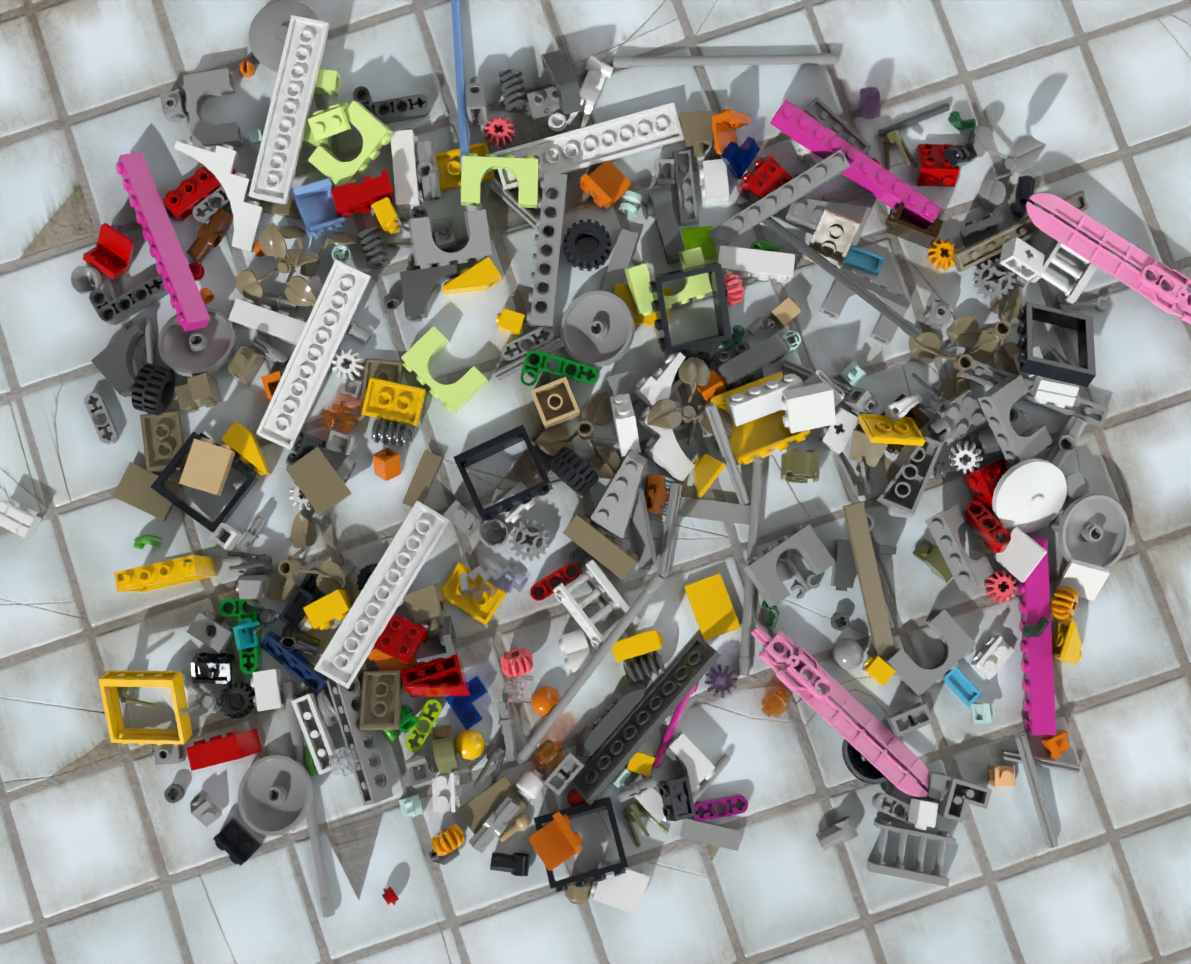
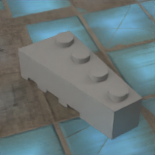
M800 198L790 205L784 221L811 232H815L825 207L860 220L861 225L851 244L854 247L860 239L871 211V207Z
M925 436L924 439L926 441L924 445L917 446L877 499L876 503L912 517L915 514L943 443Z
M633 450L626 456L590 518L622 539L628 532L648 459Z

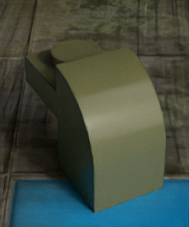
M924 539L912 552L914 557L929 566L932 573L946 583L953 577L937 545L935 546Z
M452 725L432 728L433 752L440 774L459 770L458 753L454 745Z

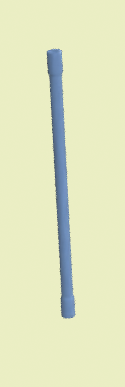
M451 0L461 171L462 156H466L467 153H470L461 6L460 0Z

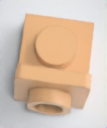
M989 765L987 780L990 782V785L993 787L1015 786V766Z

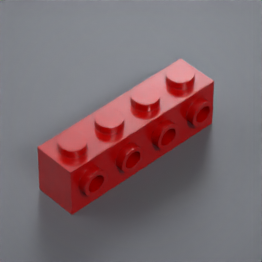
M205 166L200 167L193 176L183 180L179 187L169 191L162 201L174 216L182 222L193 214L195 206L222 185L216 176ZM233 168L232 174L235 175L237 171Z

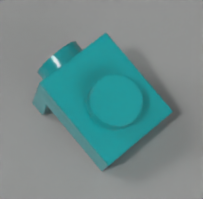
M252 619L240 621L239 626L233 627L237 650L258 646L256 633H253L255 626L260 625L259 621L252 622Z

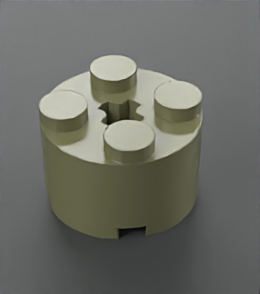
M789 448L787 453L781 455L780 478L782 480L786 477V481L792 483H807L808 479H813V482L819 481L820 456L817 450L800 452L797 448Z

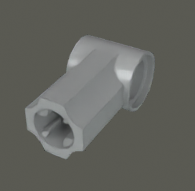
M849 816L838 819L833 823L834 825L816 833V837L823 850L858 836Z

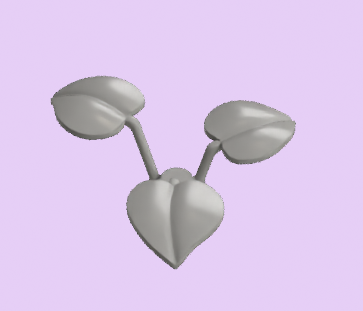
M977 125L973 127L969 135L968 144L971 146L968 150L969 153L982 157L987 151L1006 159L1005 167L1009 171L995 177L994 180L990 178L985 179L980 186V203L988 213L992 214L1002 203L1006 194L1004 183L998 180L1007 176H1013L1014 173H1024L1039 158L1046 144L1031 136H1023L1014 146L1015 156H1006L989 148L994 142L992 131L988 127Z

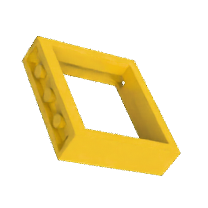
M198 555L185 556L114 572L117 592L143 593L217 576L213 557ZM191 559V562L185 563V560Z
M108 670L98 679L111 743H138L139 745L174 744L177 746L178 744H185L193 735L189 712L181 714V710L188 708L181 671ZM117 687H170L178 729L125 728Z

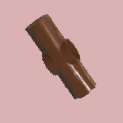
M219 208L211 220L200 227L197 239L186 253L199 263H202L210 250L217 247L222 241L223 233L232 222L233 216Z

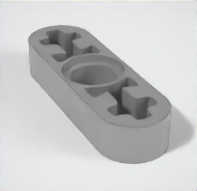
M223 186L194 207L193 216L198 222H209L219 208L224 210L230 205L229 199L226 200L222 195L224 193L228 198ZM215 198L222 199V204L218 207H214L212 204ZM207 205H209L213 209L212 212L209 210ZM201 210L205 212V217L200 216L199 212Z
M540 327L507 343L501 350L503 358L508 362H513L526 355L529 351L536 350L553 340L552 331L548 327ZM541 332L550 334L547 336V340L539 339L538 345H536L535 339L532 337L536 335V339L541 337ZM524 340H531L533 346L530 349H524L522 347ZM515 344H519V348L522 351V353L519 354V351L517 350L513 352V357H510V355H505L507 353L508 348L514 350L517 348Z
M95 392L87 394L84 403L99 439L108 445L115 444L119 440V432L104 397ZM93 398L98 399V401H96L97 407L91 404V402H93ZM104 413L107 419L103 424H99L97 418L100 414ZM106 427L108 432L113 433V435L111 436V440L105 438L108 435V433L105 429L101 428Z
M876 793L873 796L872 805L876 810L915 827L914 823L908 822L909 804L885 793ZM883 799L884 802L889 803V807L881 805L879 800ZM900 804L903 811L897 816L895 807Z

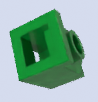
M401 704L400 727L398 729L404 733H407L420 721L418 717L412 715L413 711L407 704Z

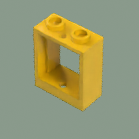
M653 629L617 640L612 647L615 661L620 662L662 649L661 644H664L661 633Z

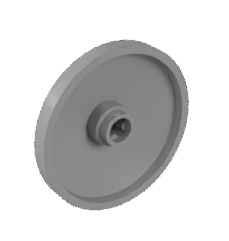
M292 0L273 2L261 9L251 23L249 29L251 50L258 62L274 73H278L291 15L319 20L317 15L308 6Z
M590 291L577 297L566 309L561 321V340L567 353L577 362L591 367H604L615 363L628 351L634 338L635 322L629 306L620 297L607 291Z
M206 307L210 316L207 327L185 332L182 325L180 326L178 323L177 314L171 317L163 326L158 338L159 354L167 367L173 372L187 377H194L204 373L209 375L222 368L230 360L236 347L235 330L232 323L223 313Z
M1092 494L1078 498L1065 510L1059 523L1058 543L1062 555L1068 563L1071 559H1075L1100 567L1110 568L1122 557L1128 545L1130 528L1127 515L1121 505L1110 497Z
M270 755L256 761L244 774L238 790V806L245 823L252 830L269 836L283 835L297 828L306 818L313 799V785L306 768L294 758L283 755Z

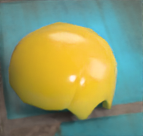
M465 729L459 732L455 738L454 745L456 751L464 759L473 760L478 758L485 749L484 738L477 731Z

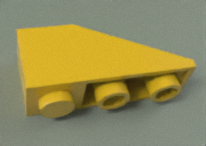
M487 257L482 261H476L475 266L462 270L459 273L460 276L454 280L453 278L447 280L441 289L444 294L488 290L503 279L491 259Z
M235 421L221 440L226 445L231 446L230 450L238 452L240 454L239 458L243 462L253 464L255 466L253 469L258 474L270 476L271 471L256 436L242 424Z

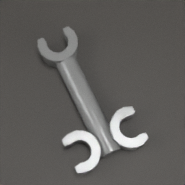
M1058 293L1055 297L1056 302L1059 304V309L1073 312L1072 310L1096 309L1099 312H1104L1108 309V307L1100 305V301L1107 300L1105 296L1099 297L1096 301L1074 302L1071 305L1061 299V293Z
M785 551L787 557L783 559L779 555L777 560L785 563L799 583V585H794L791 591L797 588L800 589L801 594L796 598L802 599L811 588H818L820 582L815 585L810 583L811 578L815 576L814 574L807 576L805 580L791 560V552Z

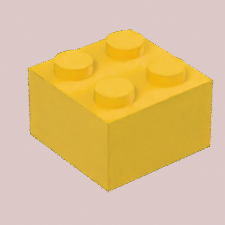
M338 589L303 609L313 629L327 630L335 625L334 622L336 620L343 621L353 604L346 590Z

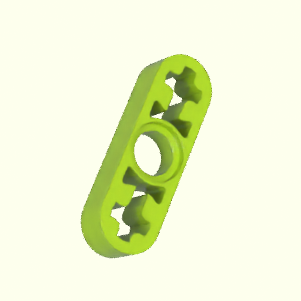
M430 699L425 703L418 718L420 721L423 719L429 722V729L426 731L421 730L419 722L412 727L405 741L406 748L409 751L416 752L420 750L427 740L443 709L442 703L438 699ZM429 704H437L436 708L438 711H434L430 717L423 716L424 712L429 714L431 709L428 707ZM416 730L418 733L424 734L425 737L420 736L417 741L420 745L412 747L410 739H414L417 736V733H414V731Z

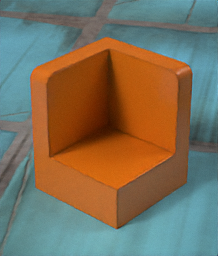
M280 371L261 377L267 397L270 400L283 375Z
M386 448L372 455L374 472L378 477L388 481L402 473L400 455Z
M1059 730L1056 732V735H1048L1040 739L1048 757L1057 759L1062 756L1061 752L1070 748L1066 738L1069 735L1067 731Z

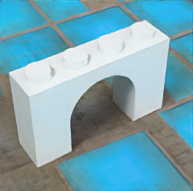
M681 732L668 746L685 764L691 792L694 794L701 787L699 784L704 779L708 780L715 773L713 770L716 767ZM638 773L626 787L631 785L633 781L637 782L645 777ZM654 787L641 793L642 795L639 797L635 796L659 823L662 820L666 821L659 790Z

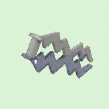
M506 565L501 574L496 573L491 568L485 572L481 566H478L469 573L459 575L461 595H470L479 601L484 591L494 597L500 586L509 593H511L513 587L521 592L528 578H525L519 585L513 579H515L516 573L523 577L525 573L516 566L511 570ZM478 574L485 581L489 579L490 575L496 580L492 587L483 581L479 589L474 585L472 590H469L468 577L473 582ZM507 574L513 578L509 583L505 580Z

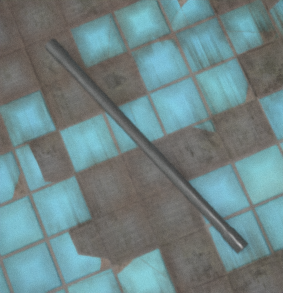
M743 194L735 202L742 209H746L754 204ZM772 217L762 222L895 323L912 339L916 340L921 334L922 330L896 313Z

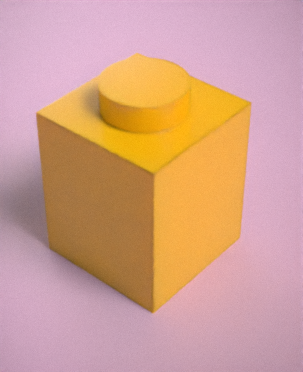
M503 308L502 313L497 315L496 324H498L500 331L521 337L526 316Z
M876 655L868 657L863 663L865 667L862 670L881 686H884L896 672Z
M638 750L627 763L626 769L648 777L655 756Z

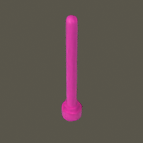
M697 683L677 705L653 763L654 768L660 766L690 694L692 695L697 690Z

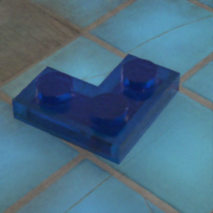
M747 137L740 148L737 143L730 141L720 157L734 178L740 180L760 151V148L753 138Z
M478 675L467 682L470 695L445 697L466 730L483 719L473 704L475 700L488 692Z

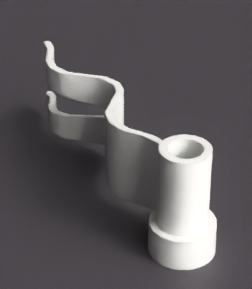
M590 56L585 70L588 73L580 90L581 106L587 100L581 128H584L589 120L606 77L610 78L614 67L598 61V58ZM578 112L571 113L566 124L570 125Z

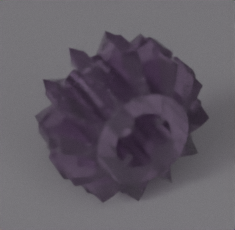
M870 86L860 90L859 107L863 119L869 120L880 116L881 99L877 87Z
M720 664L717 665L718 671L711 667L710 670L713 674H705V676L711 678L704 681V684H711L707 691L710 692L715 688L713 692L715 697L719 691L721 698L725 697L724 691L731 695L732 692L729 688H737V686L731 684V682L738 681L736 677L731 678L735 671L732 670L727 673L729 670L727 665L723 671ZM719 676L721 678L725 677L726 681H724L725 684L723 686L721 684H716V681H718L717 678Z

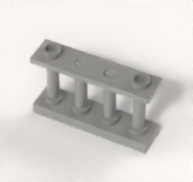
M881 819L880 822L874 821V826L880 828L881 832L876 858H874V861L867 860L866 868L870 872L946 887L949 886L950 879L944 875L942 870L947 842L956 843V839L950 836V832L939 830L938 833L893 825L892 821ZM889 830L900 832L896 861L893 862V865L886 864L884 860ZM908 834L920 836L915 866L912 869L906 868L905 864H903ZM928 838L939 840L935 868L932 872L924 871L925 868H923Z

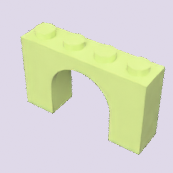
M319 69L314 94L338 96L341 79L338 72ZM307 122L301 147L317 148L320 145L331 150L333 136L315 141L310 125Z
M355 100L346 109L345 114L348 121L362 135L363 148L359 156L350 162H343L326 147L319 145L308 159L310 163L338 187L351 182L357 184V178L368 170V164L379 156V150L383 145L385 146L389 143L393 133L391 129L360 102Z
M467 153L466 156H462L461 205L480 206L482 179L492 170L504 169L512 173L518 182V207L537 208L538 159H534V156L526 155L523 158H515V155L496 157L495 154H485V157H478L475 153Z
M701 247L678 252L682 269L705 264ZM642 263L625 268L636 312L639 314L643 313V316L653 314L651 305L653 295L649 291L650 275L647 264ZM708 273L683 278L682 285L675 293L663 295L665 308H672L671 304L677 302L679 305L690 302L689 299L696 297V299L707 297V293L712 292Z
M433 326L401 357L404 361L402 365L409 372L414 371L418 375L416 379L423 386L427 384L431 388L429 392L436 399L440 397L444 401L442 405L449 412L453 410L457 414L488 383V380L474 366L460 380L453 384L444 385L433 380L430 374L431 362L449 343Z

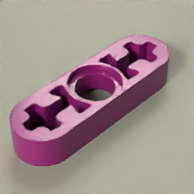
M740 794L695 803V811L698 810L699 806L703 809H709L707 804H711L713 815H709L710 812L706 811L703 812V816H699L696 813V816L693 817L698 821H705L741 814L747 810L748 801ZM737 799L744 802L741 805V809H738L737 806H732V811H729V805L726 801L730 800V804L737 803ZM718 802L725 804V810L722 813H717L714 810V806Z

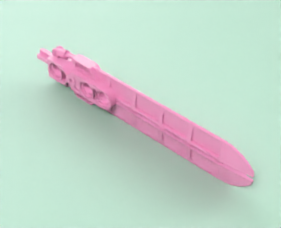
M1047 193L1031 195L1029 199L1047 211L1045 212L1027 201V213L1037 228L1146 297L1161 310L1168 314L1172 313L1179 316L1181 320L1191 324V293H1188L1186 290L1188 286L1191 288V280L1175 269H1170L1058 196Z
M759 625L752 631L751 634L765 646L760 651L759 658L763 659L767 666H771L781 682L791 691L796 692L899 790L916 797H926L928 795L910 776L912 775L929 790L930 774L924 763L830 676L813 656L804 648L792 643V639L787 637L782 631L778 632L773 638ZM773 646L778 648L779 653L775 652ZM793 648L796 649L795 655H793ZM775 665H782L784 670L779 671ZM802 673L807 675L808 680L803 678ZM817 686L821 688L822 694L818 692Z

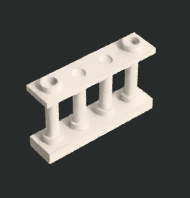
M1056 241L1043 262L1042 274L1032 278L1031 282L1035 283L1040 278H1043L1065 292L1066 298L1064 301L1071 305L1077 301L1097 266ZM1061 247L1084 261L1083 264L1086 266L1083 270H1077L1055 256V254ZM1050 262L1072 275L1074 280H1076L1074 285L1069 286L1045 271Z
M592 559L581 568L583 575L566 588L561 583L553 591L557 600L564 604L590 638L593 647L599 649L630 607ZM586 581H590L594 585L595 590L577 603L570 594ZM602 596L607 605L589 619L582 609L597 597ZM613 611L619 620L604 633L600 634L594 625ZM637 616L627 627V630L640 622Z

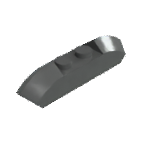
M642 681L627 684L613 694L618 701L616 703L612 701L606 708L608 712L604 717L599 716L594 721L593 725L595 727L593 729L586 725L582 730L577 742L576 756H592L644 697Z

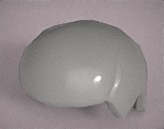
M78 266L71 274V283L77 293L90 294L93 290L101 288L102 277L100 271L93 266Z
M500 519L486 520L480 524L478 529L481 541L488 547L496 548L504 545L509 536L508 527Z
M843 638L838 640L833 646L832 657L842 668L849 670L856 668L864 658L861 646L852 639Z

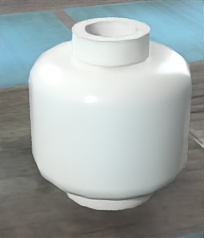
M536 770L532 772L524 771L516 783L518 789L516 792L527 800L536 799L545 786L542 780L543 775Z

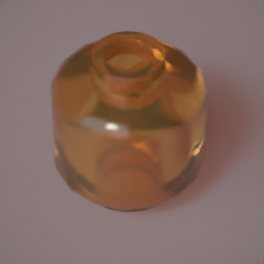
M771 689L761 699L763 713L768 717L779 718L790 707L789 696L781 689Z
M547 739L535 749L536 755L534 758L543 769L545 767L551 769L563 759L562 751L564 749L558 741L553 742Z

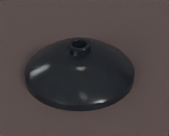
M844 738L842 744L843 759L848 770L857 779L868 784H880L888 780Z

